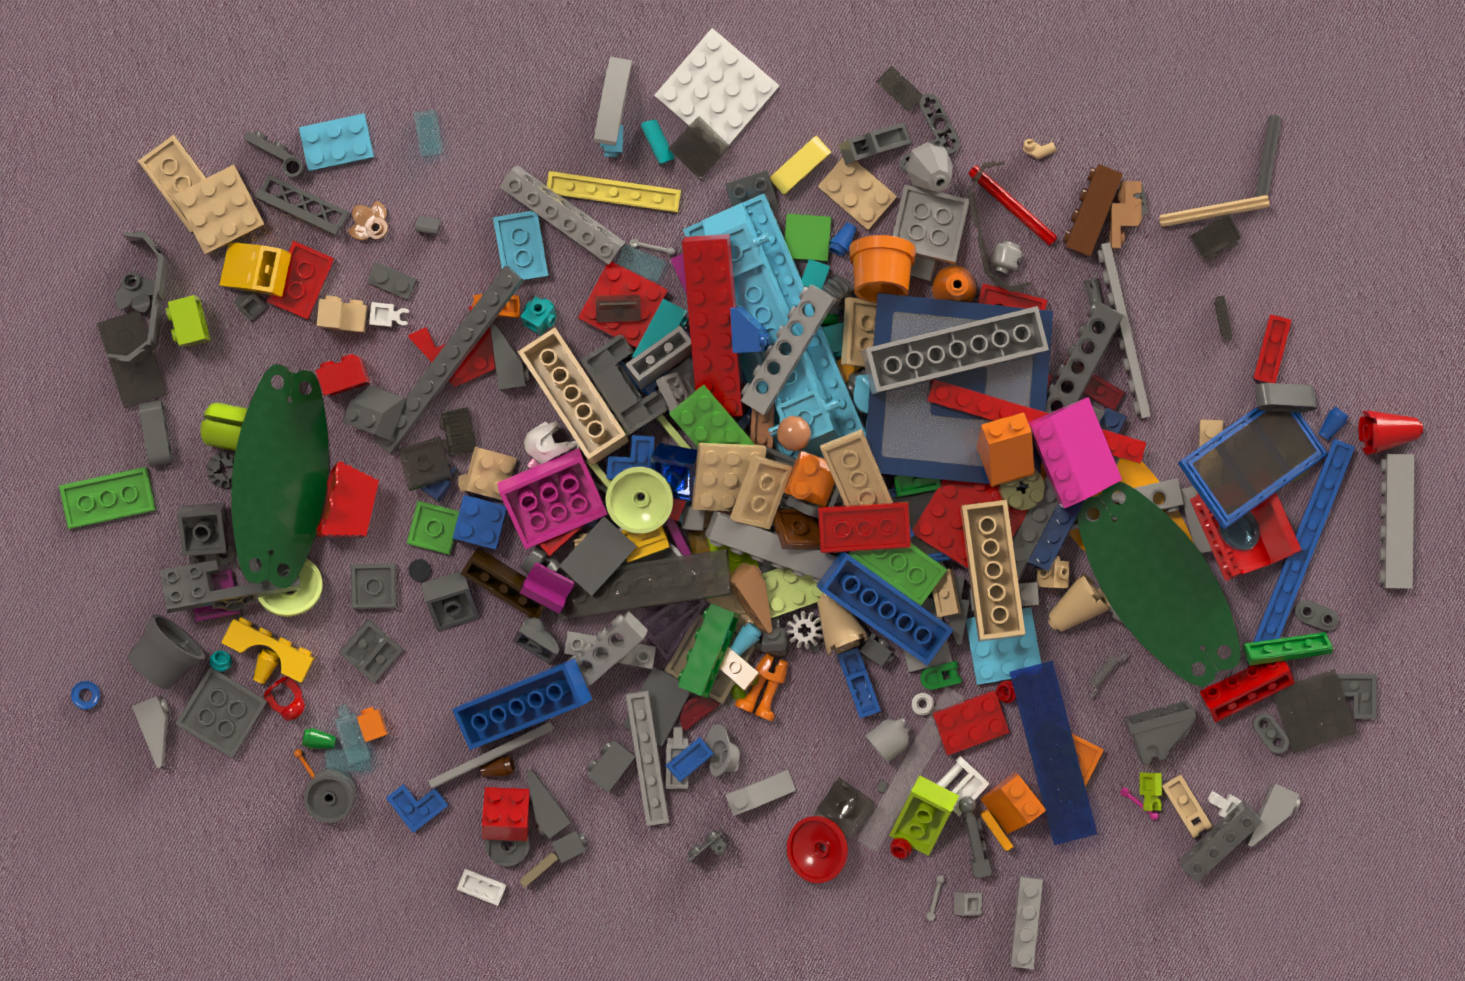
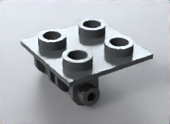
M768 170L725 183L732 207L765 194L772 212L780 210Z
M714 829L705 837L706 842L702 846L696 844L690 849L687 862L689 863L708 846L716 854L721 855L725 853L727 844L721 837L723 830L721 829L717 832Z

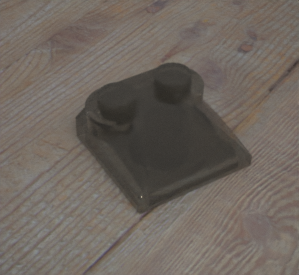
M838 777L814 814L830 819L837 824L846 837L852 839L861 831L873 813L876 802Z

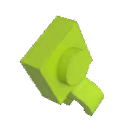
M1139 772L1140 795H1144V811H1161V801L1157 796L1162 795V773Z

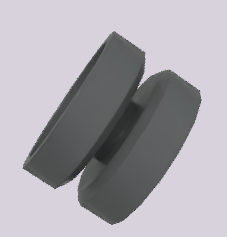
M328 768L319 771L313 776L305 790L304 804L306 810L314 819L320 822L334 823L340 821L347 816L356 799L357 790L355 783L349 774L340 769Z

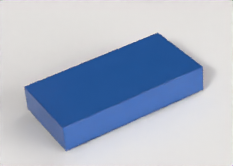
M699 736L665 766L681 782L714 753Z

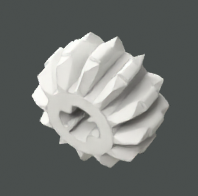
M801 611V620L798 615L794 614L793 619L797 623L791 621L787 623V625L794 627L793 630H787V634L794 633L795 635L789 641L792 643L798 639V648L802 646L804 641L805 648L809 649V640L816 646L818 642L814 637L823 638L822 634L817 633V630H822V626L817 627L816 625L820 622V617L813 621V612H810L807 619L805 611ZM802 624H806L808 628H811V632H808L809 636H805L803 632L800 633V628L803 627Z

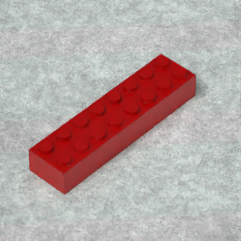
M730 234L685 237L682 241L695 391L702 385H705L731 416H743L745 403L741 401L743 398L741 394L743 390L740 353H733L730 308L736 307Z

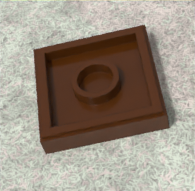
M777 509L773 523L782 549L820 550L819 527L815 517L804 514L797 509Z

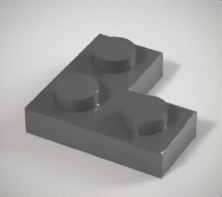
M1331 673L1330 695L1353 696L1354 719H1376V673Z

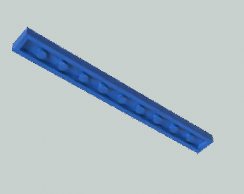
M1333 439L1295 534L1302 551L1285 559L1253 642L1280 638L1355 449L1354 446Z

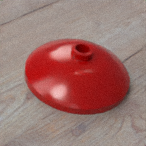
M822 816L807 817L795 824L788 836L787 856L793 870L801 878L811 883H824L836 878L843 870L847 861L848 848L845 836L837 824ZM823 844L826 846V851L823 850Z

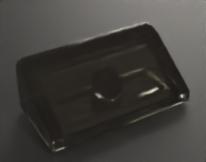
M641 295L596 296V322L641 321Z

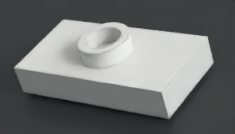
M465 868L457 890L498 906L506 884Z

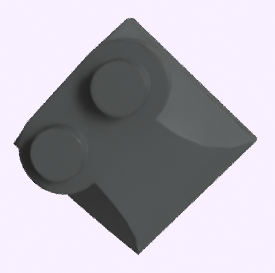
M532 617V619L527 618L513 639V642L548 664H551L559 652L555 639L545 631L542 621L535 617Z

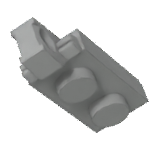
M673 726V738H668L666 764L689 745L688 738H682L683 727ZM666 767V789H688V776L679 782Z

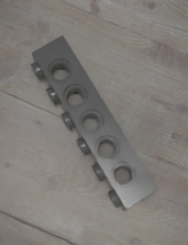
M1099 302L1097 306L1093 304L1087 315L1090 317L1087 326L1083 324L1077 334L1080 337L1077 345L1072 344L1067 353V356L1070 357L1067 364H1062L1056 376L1059 379L1056 385L1051 384L1047 391L1049 398L1046 402V413L1054 412L1052 404L1055 400L1061 401L1064 407L1080 400L1124 316L1123 313L1102 302ZM1096 321H1102L1105 325V330L1101 334L1096 333L1093 329ZM1086 341L1093 342L1095 346L1094 351L1090 354L1083 350V344ZM1077 360L1084 364L1082 373H1076L1073 370V363ZM1066 380L1071 381L1074 385L1071 393H1066L1062 388Z

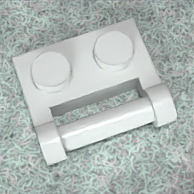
M961 756L956 760L957 763L937 783L946 788L963 768L968 772L951 791L959 795L952 809L958 816L962 814L958 807L959 800L965 796L972 797L975 800L989 785Z

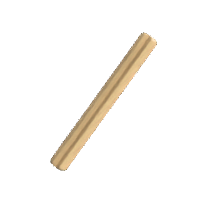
M1265 195L1163 214L1159 216L1160 225L1165 227L1267 208L1270 206L1269 197Z

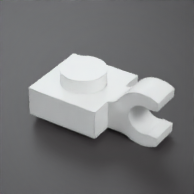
M1214 791L1208 797L1210 803L1221 808L1218 814L1222 817H1225L1241 802V800L1231 794L1228 795L1227 799H1224Z

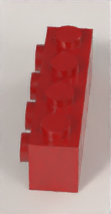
M1278 661L1249 666L1212 686H1208L1199 693L1204 706L1216 723L1295 684L1286 662Z

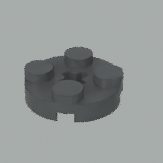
M527 836V841H511L514 842V846H510V850H505V846H501V842L505 840H485V849L488 856L500 866L509 867L518 864L525 858L530 848L529 836Z

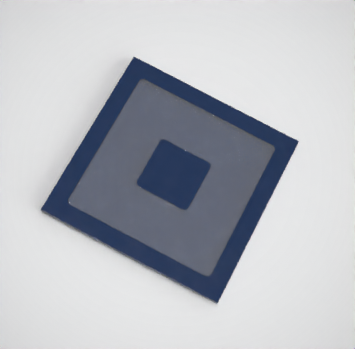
M877 293L873 346L1028 308ZM1039 310L1049 350L935 380L1045 412L1053 311ZM932 380L872 394L869 387L865 437L881 474L990 484L977 451V443L981 425L992 422L991 420L927 402ZM1032 440L1034 468L1040 474L1041 459ZM1020 481L1018 487L1027 488V485Z

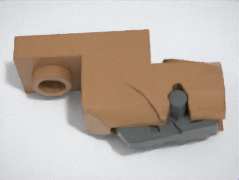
M1141 181L1120 182L1117 199L1120 203H1112L1109 208V242L1112 250H1118L1121 248V244H1124L1125 234L1124 231H1121V228L1138 227L1142 216L1148 212L1144 185Z

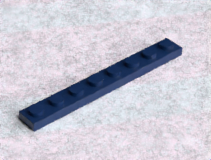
M1106 408L1099 422L1101 429L1120 434L1127 416ZM1086 499L1067 508L1061 507L1059 503L1057 504L1028 561L1029 565L1047 573L1050 572Z

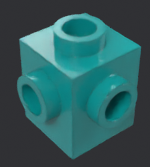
M535 296L532 302L529 301L524 307L523 314L521 315L523 326L542 336L547 328H551L556 321L557 315L554 304L546 298L540 299Z

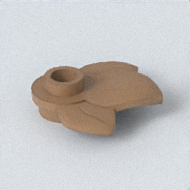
M379 201L374 202L371 208L363 205L354 206L352 216L356 224L348 230V233L353 238L361 241L367 240L370 237L375 240L384 238L388 233V224L385 221L387 215L385 206ZM376 225L380 226L378 231H374Z

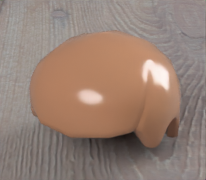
M789 416L784 418L777 428V439L780 445L789 451L796 452L804 449L811 437L809 424L802 417Z

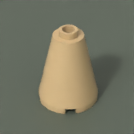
M1084 573L1079 576L1048 614L1050 618L1048 623L1055 631L1059 629L1063 632L1110 609L1111 605L1100 588L1097 589L1093 584L1095 582L1087 574Z
M826 594L820 595V600L817 601L828 656H832V651L840 654L859 646V640L862 638L865 641L869 639L866 631L849 610Z

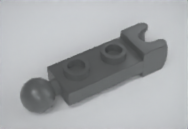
M965 796L959 800L958 807L965 814L964 819L973 859L969 860L972 874L975 878L992 875L989 859L983 854L987 853L985 841L980 840L979 832L982 831L981 822L973 814L976 802L972 797Z

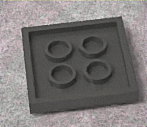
M209 667L175 724L233 759L268 700L225 674Z

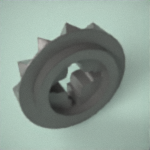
M221 452L210 458L206 467L207 476L214 485L222 488L232 486L233 468L227 471L228 479L223 473L216 474L215 472L221 469L220 461L225 466H233L234 454Z

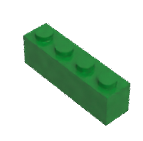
M712 603L705 609L703 624L696 631L695 644L693 649L691 648L687 654L685 669L679 674L678 687L702 697H709L740 619V614Z

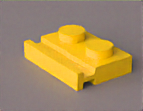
M663 525L648 533H633L621 530L638 546L627 558V562H632L670 547Z

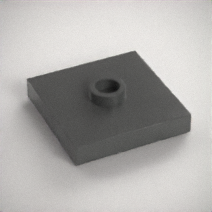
M396 563L350 564L351 609L397 608Z

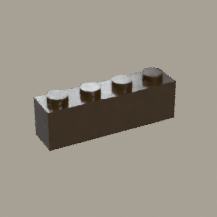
M479 547L474 551L461 572V575L531 618L535 617L538 619L546 607L520 593L526 578L524 575Z

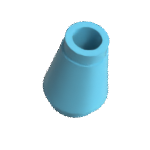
M748 622L747 625L742 626L730 648L738 655H741L760 640L759 637L762 635V632L751 622Z

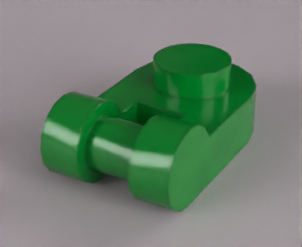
M957 661L924 669L920 675L922 685L931 690L962 683L961 676H958L956 669L958 667ZM948 670L949 678L943 680L941 671Z

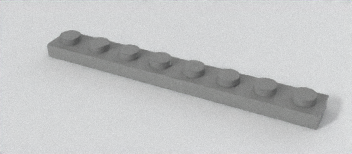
M1110 242L1101 244L1099 246L1100 250H1097L1099 263L1104 264L1105 272H1102L1104 284L1108 285L1110 293L1107 294L1110 307L1113 306L1115 310L1124 314L1118 326L1120 337H1117L1119 349L1124 350L1125 358L1122 359L1125 372L1129 371L1130 380L1127 381L1130 394L1134 393L1136 401L1132 402L1135 415H1139L1140 419L1150 417Z

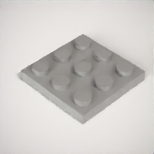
M904 185L893 236L910 241L916 247V256L955 265L969 199Z

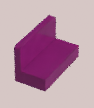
M535 563L525 578L520 593L560 613L568 594L574 586V582L539 563Z

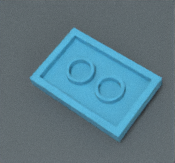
M365 114L299 127L309 172L374 158Z
M534 211L493 217L502 269L505 265L509 266L524 280L549 276L538 214Z

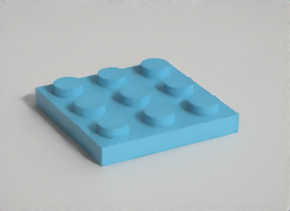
M1031 607L1022 608L1025 635L1022 637L978 642L975 617L966 618V628L977 685L1043 673Z

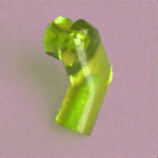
M758 677L752 682V684L749 687L758 683ZM735 684L731 689V694H733L735 700L745 698L744 689L738 684Z

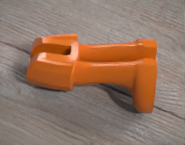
M767 653L755 668L760 674L755 679L750 692L745 698L737 699L734 706L753 713L760 691L766 680H769L755 715L773 722L775 715L771 711V702L779 683H784L788 662L780 659L774 669L775 672L771 673L768 670L772 666L774 656Z

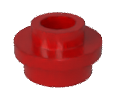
M1007 680L998 685L996 694L1001 701L1011 703L1016 699L1018 691L1016 685L1012 681Z
M895 838L890 844V851L896 858L904 859L912 852V846L906 839Z

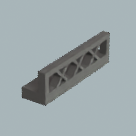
M269 174L262 188L258 189L255 195L257 199L336 236L339 235L349 214L348 211ZM273 181L279 184L282 193L273 196L267 193L266 190L270 182ZM283 186L290 190L285 192ZM292 192L299 193L302 202L292 205L288 202L286 195ZM303 196L309 198L310 200L304 201ZM316 201L320 204L322 212L311 214L308 212L306 204ZM323 205L326 206V207H328V208H330V209L324 210ZM332 211L341 213L342 216L338 225L329 222L326 213ZM324 215L325 220L318 216Z

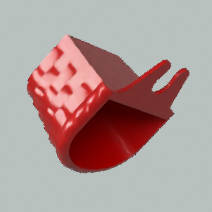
M343 461L337 462L332 467L328 478L323 511L319 526H317V536L322 538L325 536L331 538L366 537L379 480L372 478L373 476L366 475L364 472H360L358 469L352 468L353 466L345 465Z

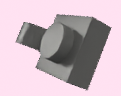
M780 615L771 618L772 632L770 634L763 632V652L786 649L787 632L786 628H782V623H779Z

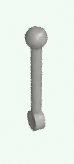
M637 239L630 240V246L633 248L639 246L665 252L669 256L675 254V249L672 247L667 249L641 243Z
M942 875L936 878L937 886L930 912L926 914L929 921L935 919L934 910L941 884L945 881Z

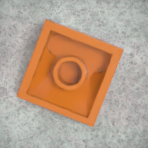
M800 450L784 492L797 499H803L826 507L835 485L826 460Z

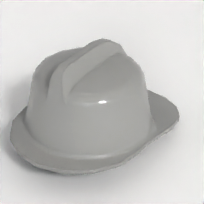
M713 725L706 739L707 746L714 753L709 758L711 774L718 777L724 772L738 771L740 758L738 747L729 742L726 729L722 725Z

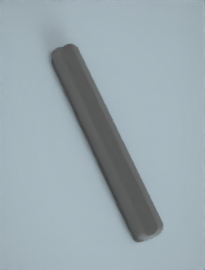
M1270 115L1268 119L1255 197L1268 196L1281 124V116Z

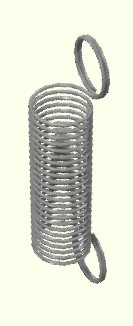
M1125 653L1120 658V661L1118 659L1115 660V657L1112 656L1111 662L1107 667L1108 669L1105 672L1103 671L1105 664L1101 666L1102 670L1098 675L1099 677L1096 679L1095 687L1098 688L1103 682V677L1107 678L1113 671L1114 665L1124 662L1129 654ZM1093 676L1092 679L1090 680V681H1091L1090 683H1091L1093 686H1094V684H1093V683H1094V682H1093L1094 680H1093V679L1095 678L1094 676ZM1095 689L1090 694V698H1093L1096 695L1098 689Z

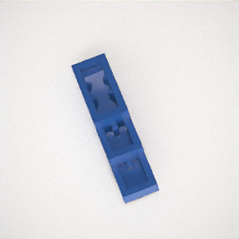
M858 646L837 654L860 719L880 712L881 710Z

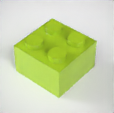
M192 295L168 302L169 307L166 308V313L169 321L172 320L174 329L171 330L174 342L186 348L211 341L199 297Z

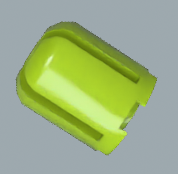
M218 402L211 403L203 414V418L206 419L201 422L200 432L203 442L208 446L236 451L242 423L248 408Z

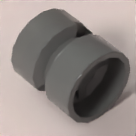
M537 546L520 568L528 574L533 565L539 563L557 573L561 563L553 557L548 558L547 553L540 546Z

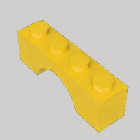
M240 617L239 620H232L221 642L222 644L240 653L245 652L254 645L268 646L280 658L281 673L300 683L304 682L315 660L311 656V651L300 647L298 650L291 646V641L280 637L278 640L271 636V631L260 627L258 630L251 626V621Z

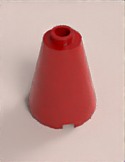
M1367 410L1362 412L1364 416L1359 417L1358 438L1359 441L1364 442L1365 447H1362V450L1366 455H1373L1418 440L1420 435L1423 434V425L1416 417Z

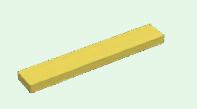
M549 171L547 187L560 196L678 213L681 190Z

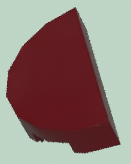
M696 696L688 700L680 714V723L684 732L720 704L710 697Z

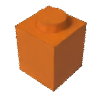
M372 706L360 711L362 715L358 716L357 720L365 742L388 734L380 709L374 710Z

